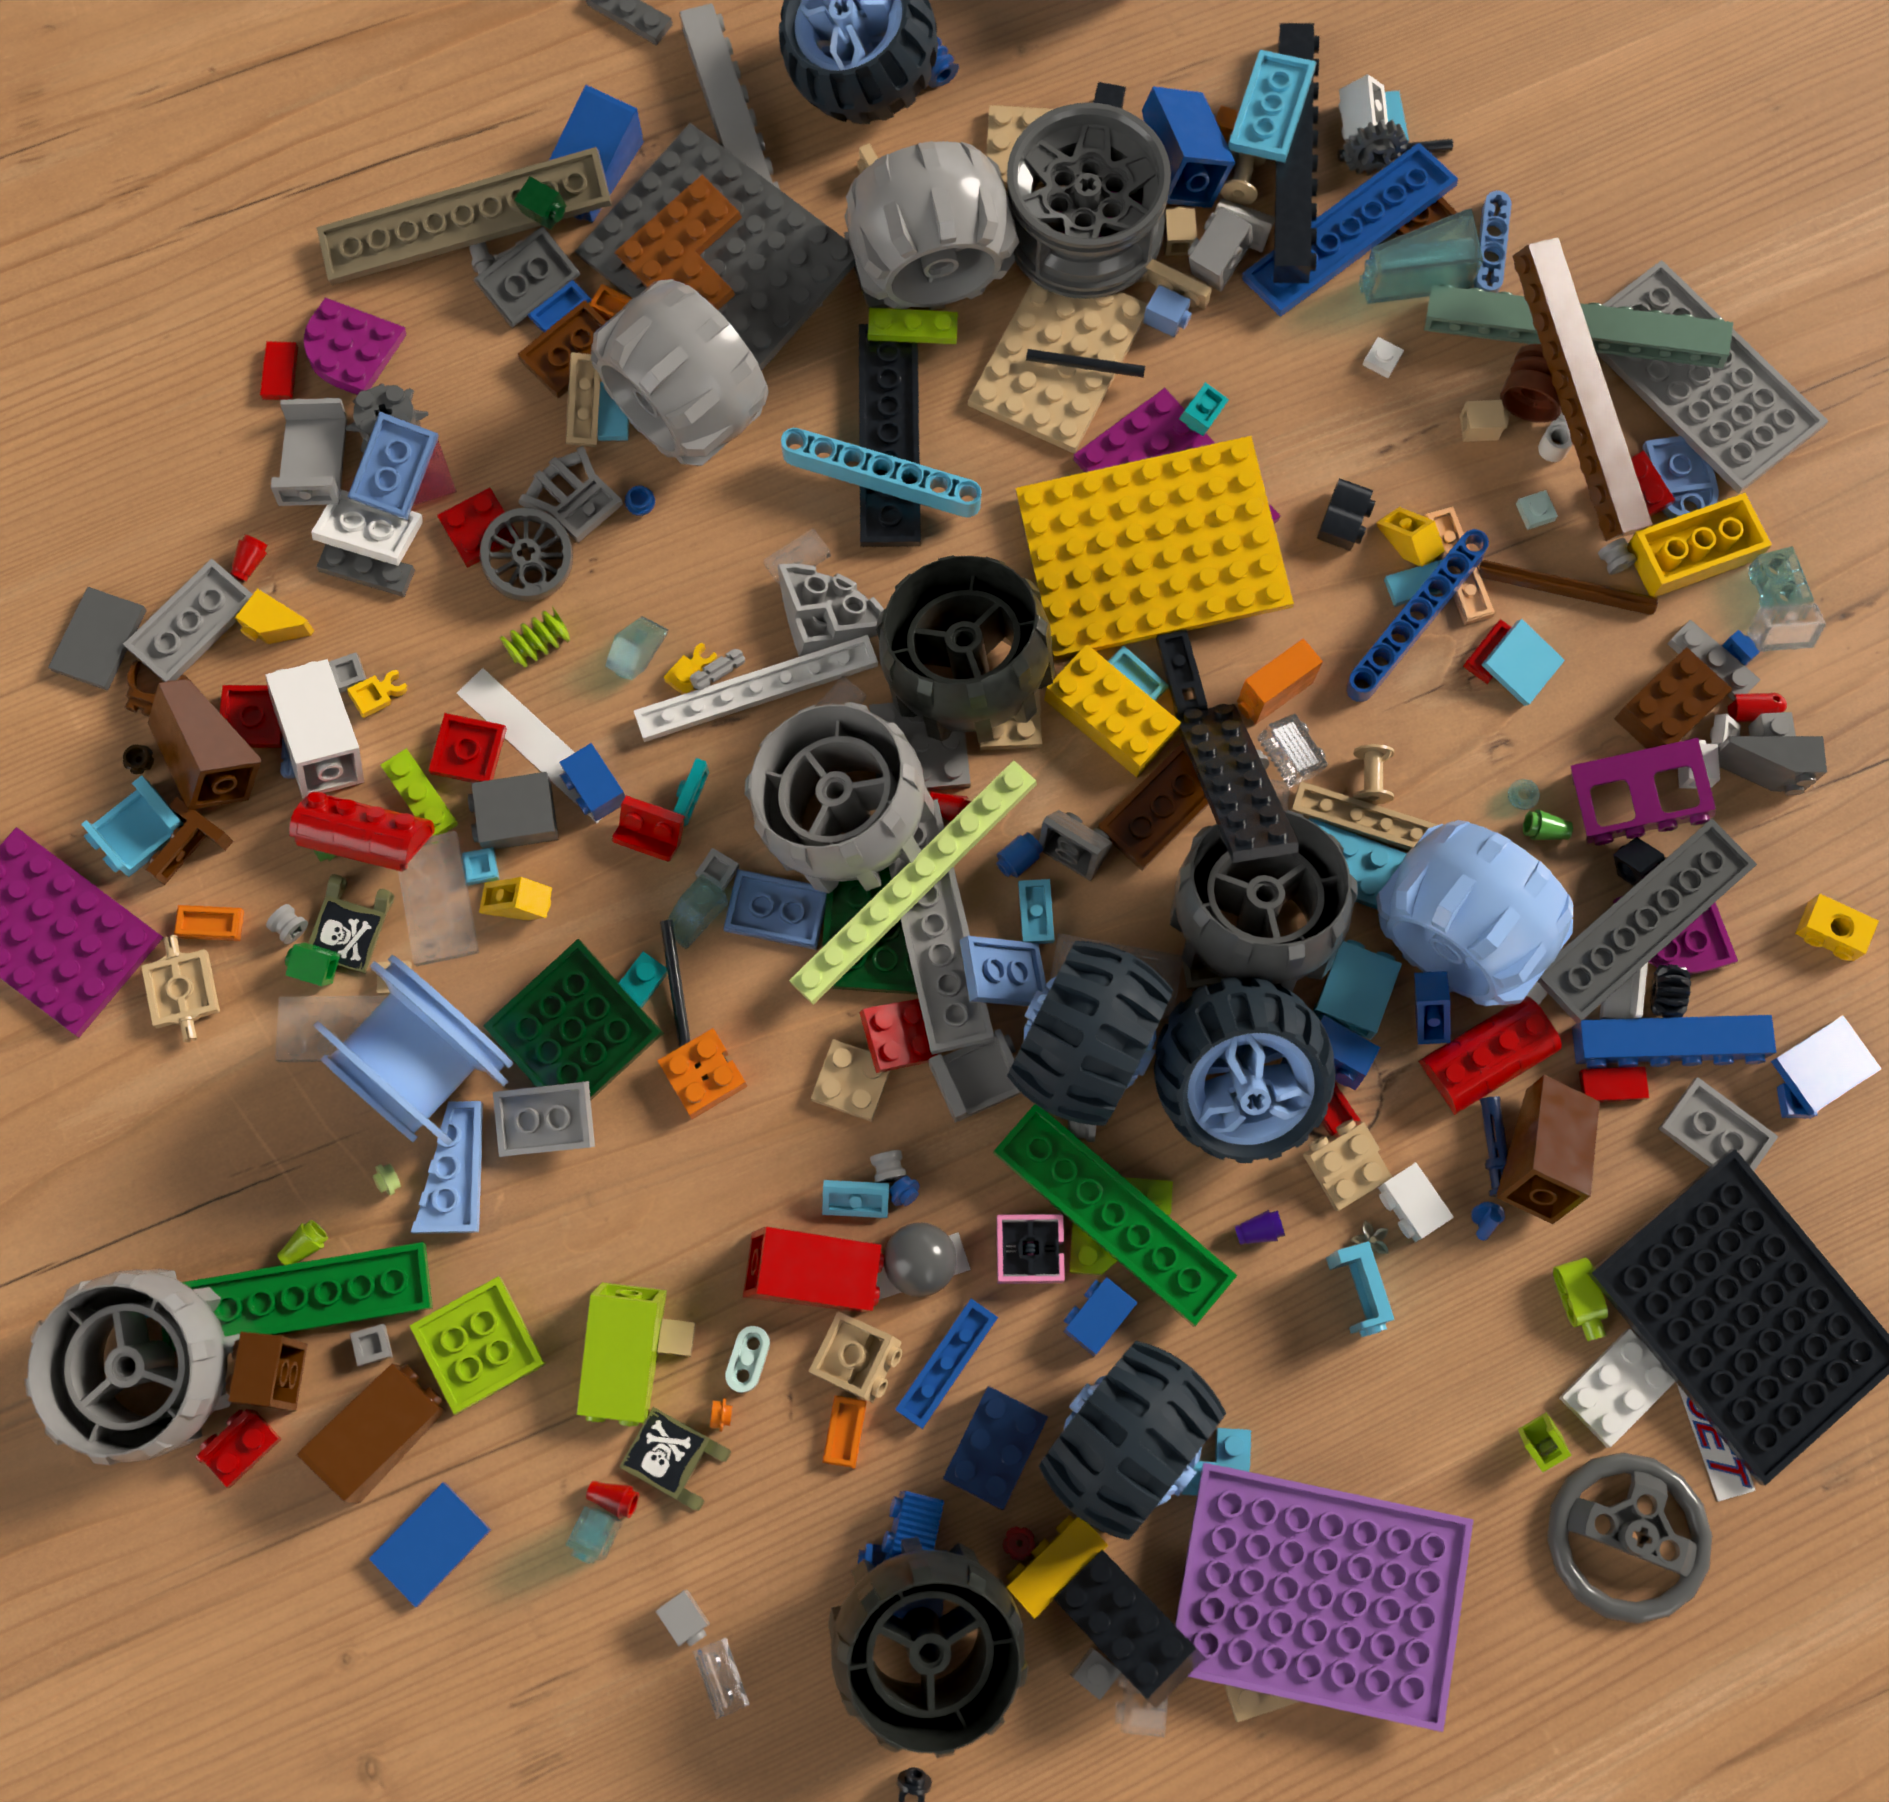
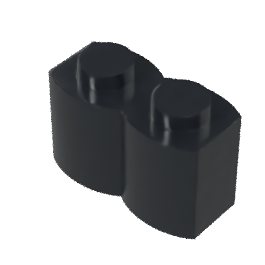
M1339 478L1317 539L1351 551L1355 543L1360 544L1366 531V527L1362 526L1364 517H1370L1376 502L1371 499L1373 490Z

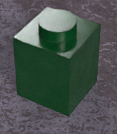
M529 176L514 199L522 214L550 230L555 223L562 219L567 206L559 192Z

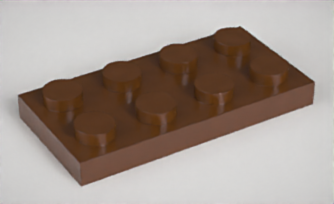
M1183 742L1097 827V829L1105 832L1109 836V840L1113 842L1112 844L1141 871L1209 805Z

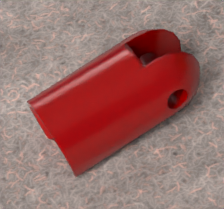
M1774 692L1734 694L1735 700L1727 706L1728 715L1736 722H1753L1760 714L1782 713L1786 711L1787 702L1781 694Z

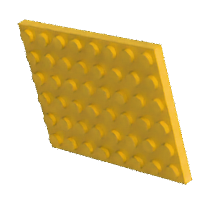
M1252 436L1015 488L1037 587L1051 628V648L1054 660L1076 656L1086 644L1095 651L1153 639L1161 634L1185 629L1187 631L1289 609L1294 606Z

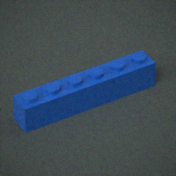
M1772 1015L1582 1020L1579 1024L1576 1023L1572 1026L1576 1064H1586L1588 1069L1604 1068L1607 1066L1606 1063H1618L1620 1068L1636 1067L1638 1062H1650L1651 1067H1664L1670 1065L1672 1061H1682L1683 1066L1701 1065L1702 1061L1713 1060L1714 1065L1733 1064L1734 1060L1744 1059L1746 1064H1761L1766 1062V1058L1777 1053Z

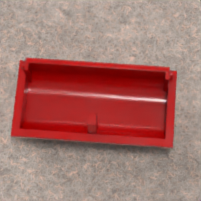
M313 791L297 805L289 826V836L295 838L294 841L297 846L400 872L407 869L410 860L435 833L432 820Z
M1526 996L1520 1003L1507 1006L1451 1040V1043H1446L1423 1057L1418 1062L1453 1114L1456 1115L1560 1051L1562 1043L1558 1032L1541 1007L1531 997Z

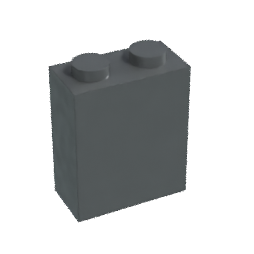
M547 772L471 783L473 794H468V804L470 812H475L476 823L471 824L474 842H479L482 849L493 847L494 850L559 840L552 783Z

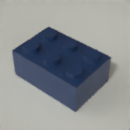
M988 1386L942 1480L1000 1510H1004L1048 1416Z

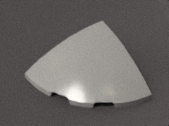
M778 565L784 607L799 657L868 635L869 638L877 635L878 616L884 609L874 597L868 599L860 593L854 581L838 573L834 577L818 573L816 567L811 565Z

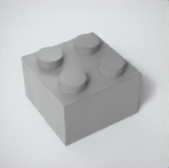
M1223 207L1219 209L1217 214L1212 213L1204 225L1205 233L1200 240L1197 238L1194 240L1188 251L1191 274L1220 292L1253 242L1252 225Z

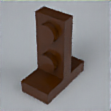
M177 796L168 807L186 823L174 830L168 844L151 857L149 866L145 869L164 885H166L206 837L225 851L233 843V840L224 831L194 809L188 810L185 802Z

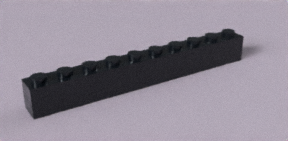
M1280 23L1278 54L1316 61V66L1285 163L1276 161L1273 283H1309L1310 271H1316L1317 254L1311 253V246H1316L1317 228H1311V221L1316 222L1317 203H1312V197H1317L1318 179H1312V173H1317L1318 154H1312V148H1317L1318 130H1313V124H1318L1319 107L1313 106V101H1318L1319 82H1313V79L1319 75V59H1314V54L1319 53L1320 37L1319 35H1314V23Z

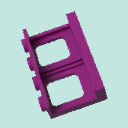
M1698 738L1571 765V777L1576 789L1587 844L1594 842L1596 846L1612 843L1614 841L1613 838L1626 836L1627 839L1639 838L1646 835L1645 831L1658 829L1659 832H1668L1677 829L1678 824L1690 822L1691 825H1701L1707 823L1710 818L1715 817L1716 807ZM1681 767L1691 768L1700 804L1694 808L1670 813L1662 811L1654 775L1658 772ZM1616 781L1627 782L1635 811V818L1628 822L1600 826L1596 820L1590 794L1591 788Z

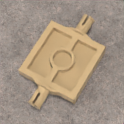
M170 935L163 938L167 956H164L157 962L141 965L153 1027L156 1029L173 1024L181 1025L183 1042H191V1040H197L194 1021L220 1012L209 953L205 949L192 953H181L177 940L178 937Z

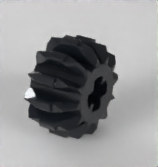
M1672 964L1658 966L1654 972L1650 990V1009L1654 1015L1662 1016V1018L1683 1017L1686 1013L1691 993V975L1686 968Z

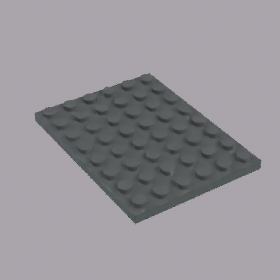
M689 123L575 252L580 259L632 299L635 298L646 287L617 258L614 252L703 174L740 212L742 218L700 256L733 289L735 296L718 311L727 319L744 341L762 371L856 265L854 253L849 241L693 124Z

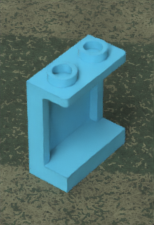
M142 775L132 782L137 789L95 823L91 824L85 820L81 824L88 832L84 837L95 850L101 847L107 854L102 858L115 873L121 870L128 877L149 862L157 851L162 850L170 841L174 830L184 825L179 816L168 807L167 802Z
M1354 940L1343 941L1336 953L1313 1012L1319 1020L1326 1016L1352 1032L1371 1040L1378 1031L1402 963L1394 961L1395 958L1388 953H1374L1366 950L1365 946L1360 942Z
M1370 1242L1337 1250L1326 1257L1330 1270L1349 1265L1366 1321L1349 1327L1350 1333L1360 1331L1361 1337H1366L1386 1330L1385 1323L1395 1319Z

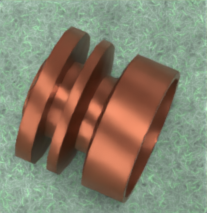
M1541 344L1523 346L1515 356V362L1511 366V374L1505 381L1500 394V400H1502L1506 410L1523 420L1535 423L1554 421L1562 412L1556 389L1552 384V376L1547 361L1543 356Z

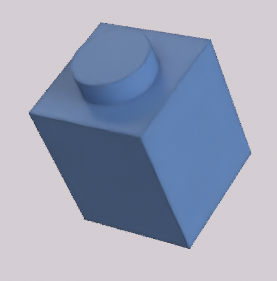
M1158 285L1146 307L1143 323L1175 338L1179 329H1185L1191 318L1192 313L1188 311L1191 299Z

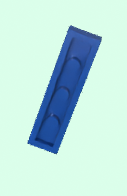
M970 1299L895 1410L923 1430L998 1317L973 1299Z

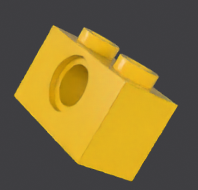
M1818 894L1808 901L1795 934L1804 938V941L1811 946L1824 947L1833 951L1834 956L1839 959L1855 961L1866 954L1879 920L1825 895ZM1831 924L1839 929L1840 936L1832 931Z

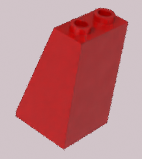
M773 1227L761 1228L752 1232L743 1298L862 1313L871 1312L874 1306H877L880 1298V1287L876 1286L878 1273L882 1272L884 1266V1254L881 1253V1245Z

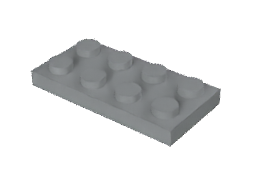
M211 558L123 645L164 682L176 681L237 622L236 615L253 594Z

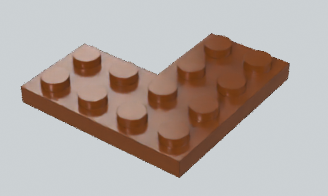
M702 174L614 253L646 288L655 281L673 279L692 287L719 310L735 296V293L702 259L700 254L736 224L742 216Z

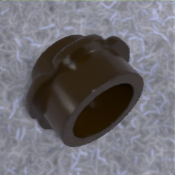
M131 745L124 751L123 765L126 769H130V772L133 774H143L145 770L151 769L154 764L153 752L145 745ZM141 757L142 760L137 762V758Z

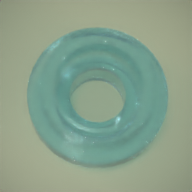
M1527 779L1515 781L1508 790L1510 803L1521 810L1531 809L1540 798L1537 785ZM1518 792H1525L1528 796V799H1521L1518 795Z

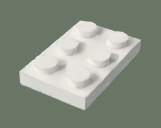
M341 490L339 504H328L311 531L313 540L399 566L423 523L422 514L411 511L408 519L405 520L348 498L349 492Z
M1628 1329L1559 1399L1607 1448H1610L1675 1383V1380L1644 1342L1631 1329Z

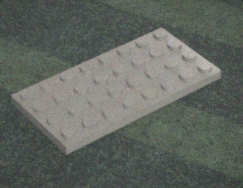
M1662 260L1603 304V306L1618 308L1627 306L1639 311L1658 310L1664 314H1690L1696 318L1723 319ZM1734 329L1732 331L1729 357L1723 369L1596 353L1679 436H1682L1686 440L1685 442L1738 494L1800 447L1828 423V420Z

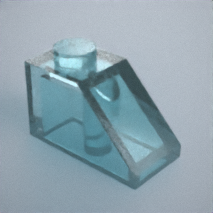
M641 616L615 635L605 667L613 670L619 677L633 680L645 671L665 639L668 629Z
M703 874L683 893L667 919L673 920L675 940L685 949L696 940L728 905L726 894Z

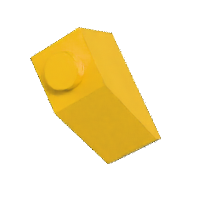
M1398 507L1376 522L1379 530L1406 561L1423 567L1432 563L1437 556L1445 552L1437 525L1432 519Z
M258 588L235 617L242 626L240 631L253 641L259 638L267 644L308 637L314 633V629L307 619Z
M524 877L485 882L479 913L527 921L544 919L547 917V912L551 906L552 888Z

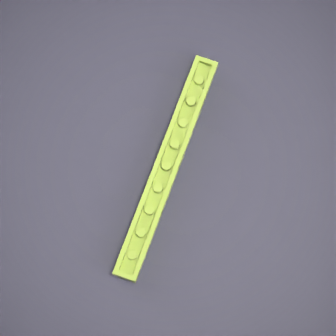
M1013 760L918 854L912 863H908L789 980L790 983L814 1005L1037 785L1036 780Z

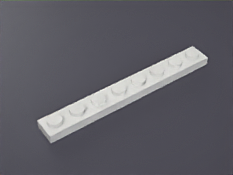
M865 635L708 686L703 690L692 691L634 710V714L643 740L647 742L877 667L878 661L869 636Z

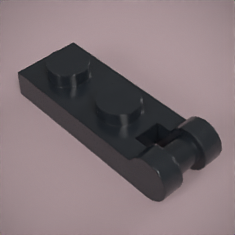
M1187 629L1157 635L1156 643L1173 700L1174 712L1182 715L1186 710L1192 708L1201 711L1208 710L1207 700ZM1192 691L1194 699L1184 701L1183 693Z

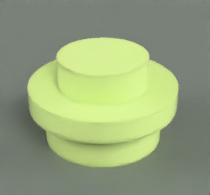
M391 1164L376 1166L377 1174L373 1175V1179L380 1193L386 1191L389 1196L395 1194V1190L400 1188L401 1184Z

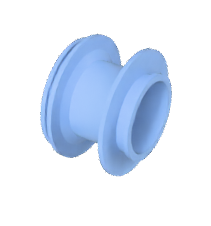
M391 955L387 959L391 964L386 969L374 961L370 967L386 982L390 994L344 1042L317 1020L313 1026L338 1048L330 1057L324 1055L320 1060L412 1142L418 1138L415 1135L417 1130L424 1125L449 1146L453 1140L429 1119L430 1116L474 1069L486 1072L499 1084L505 1086L508 1080L500 1071L504 1066L509 1069L513 1062L461 1012L396 956Z

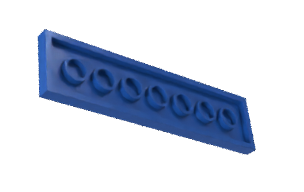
M1418 143L1317 217L1316 222H1311V228H1317L1316 246H1311V253H1316L1317 259L1316 271H1310L1309 283H1273L1274 250L1244 271L1242 280L1281 317L1455 188L1458 178L1424 146Z

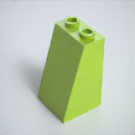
M602 1282L592 1292L589 1303L577 1415L586 1416L585 1419L591 1422H604L606 1419L619 1420V1424L623 1426H638L639 1423L645 1422L649 1415L667 1290Z

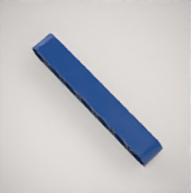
M1472 529L1463 534L1354 668L1346 688L1347 694L1352 700L1364 702L1372 697L1479 565L1489 545L1488 537L1483 531ZM1474 544L1479 548V551H1470L1466 545ZM1455 566L1459 568L1461 573L1453 574L1447 567ZM1438 589L1442 592L1443 596H1432L1429 590ZM1418 611L1424 615V619L1416 620L1410 613ZM1392 635H1403L1406 642L1398 643L1392 639ZM1383 657L1388 664L1379 666L1373 661V658ZM1364 680L1369 684V687L1360 689L1355 685L1354 681Z

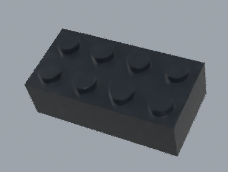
M1103 1549L1054 1598L1155 1709L1205 1659L1200 1651Z

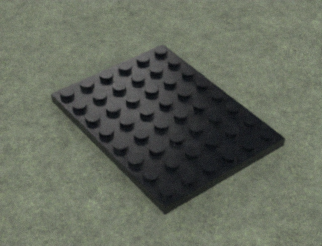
M1736 1149L1727 1151L1587 1272L1760 1485L1766 1486L1889 1375L1888 1332Z

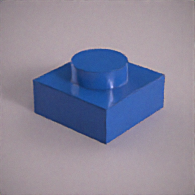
M1740 630L1731 635L1722 645L1724 649L1744 666L1748 665L1760 653L1753 640L1744 635Z
M1786 1083L1777 1086L1782 1118L1811 1119L1818 1115L1815 1112L1809 1116Z

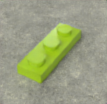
M869 308L868 340L957 344L958 312Z
M407 748L381 764V767L414 816L432 820L434 823L435 833L430 837L431 841L436 840L459 825Z

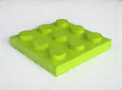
M499 1276L409 1325L454 1415L463 1412L546 1365L504 1282Z

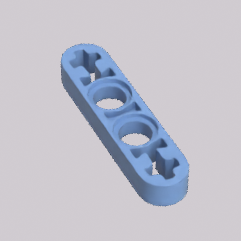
M1502 191L1489 193L1482 207L1474 288L1494 293L1499 292L1504 280L1511 213V199L1509 195ZM1494 202L1499 203L1500 210L1497 216H1493L1495 212ZM1487 227H1498L1501 235L1491 236L1487 232ZM1492 251L1498 255L1499 260L1490 262L1485 259L1484 253ZM1488 272H1492L1490 279L1491 284H1493L1492 286H1487L1485 281Z

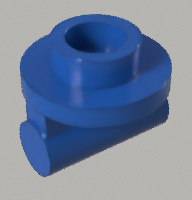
M1483 1202L1472 1209L1471 1217L1473 1222L1478 1225L1476 1235L1480 1240L1486 1241L1495 1228L1504 1221L1505 1211L1500 1205L1493 1202Z

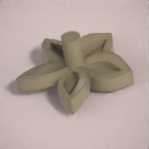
M1365 1220L1362 1226L1364 1235H1356L1351 1241L1356 1245L1369 1241L1373 1253L1374 1250L1381 1254L1389 1253L1387 1245L1381 1241L1386 1237L1388 1228H1380L1374 1232L1372 1225Z

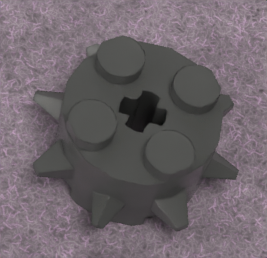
M380 384L367 391H361L353 400L355 404L353 413L355 422L346 426V430L360 432L363 438L360 450L362 453L365 452L379 412L419 427L421 426L419 420L429 416L428 411L414 409L412 404L414 390L409 388L403 391L397 385Z

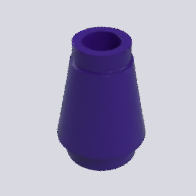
M1267 1210L1235 1226L1240 1245L1278 1241L1279 1237L1285 1236L1278 1210L1274 1212Z

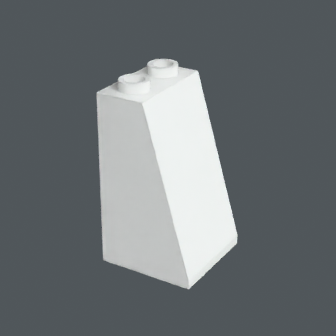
M328 659L318 662L312 661L305 665L280 669L273 673L265 674L269 695L302 799L312 791L326 793L364 783L359 745Z

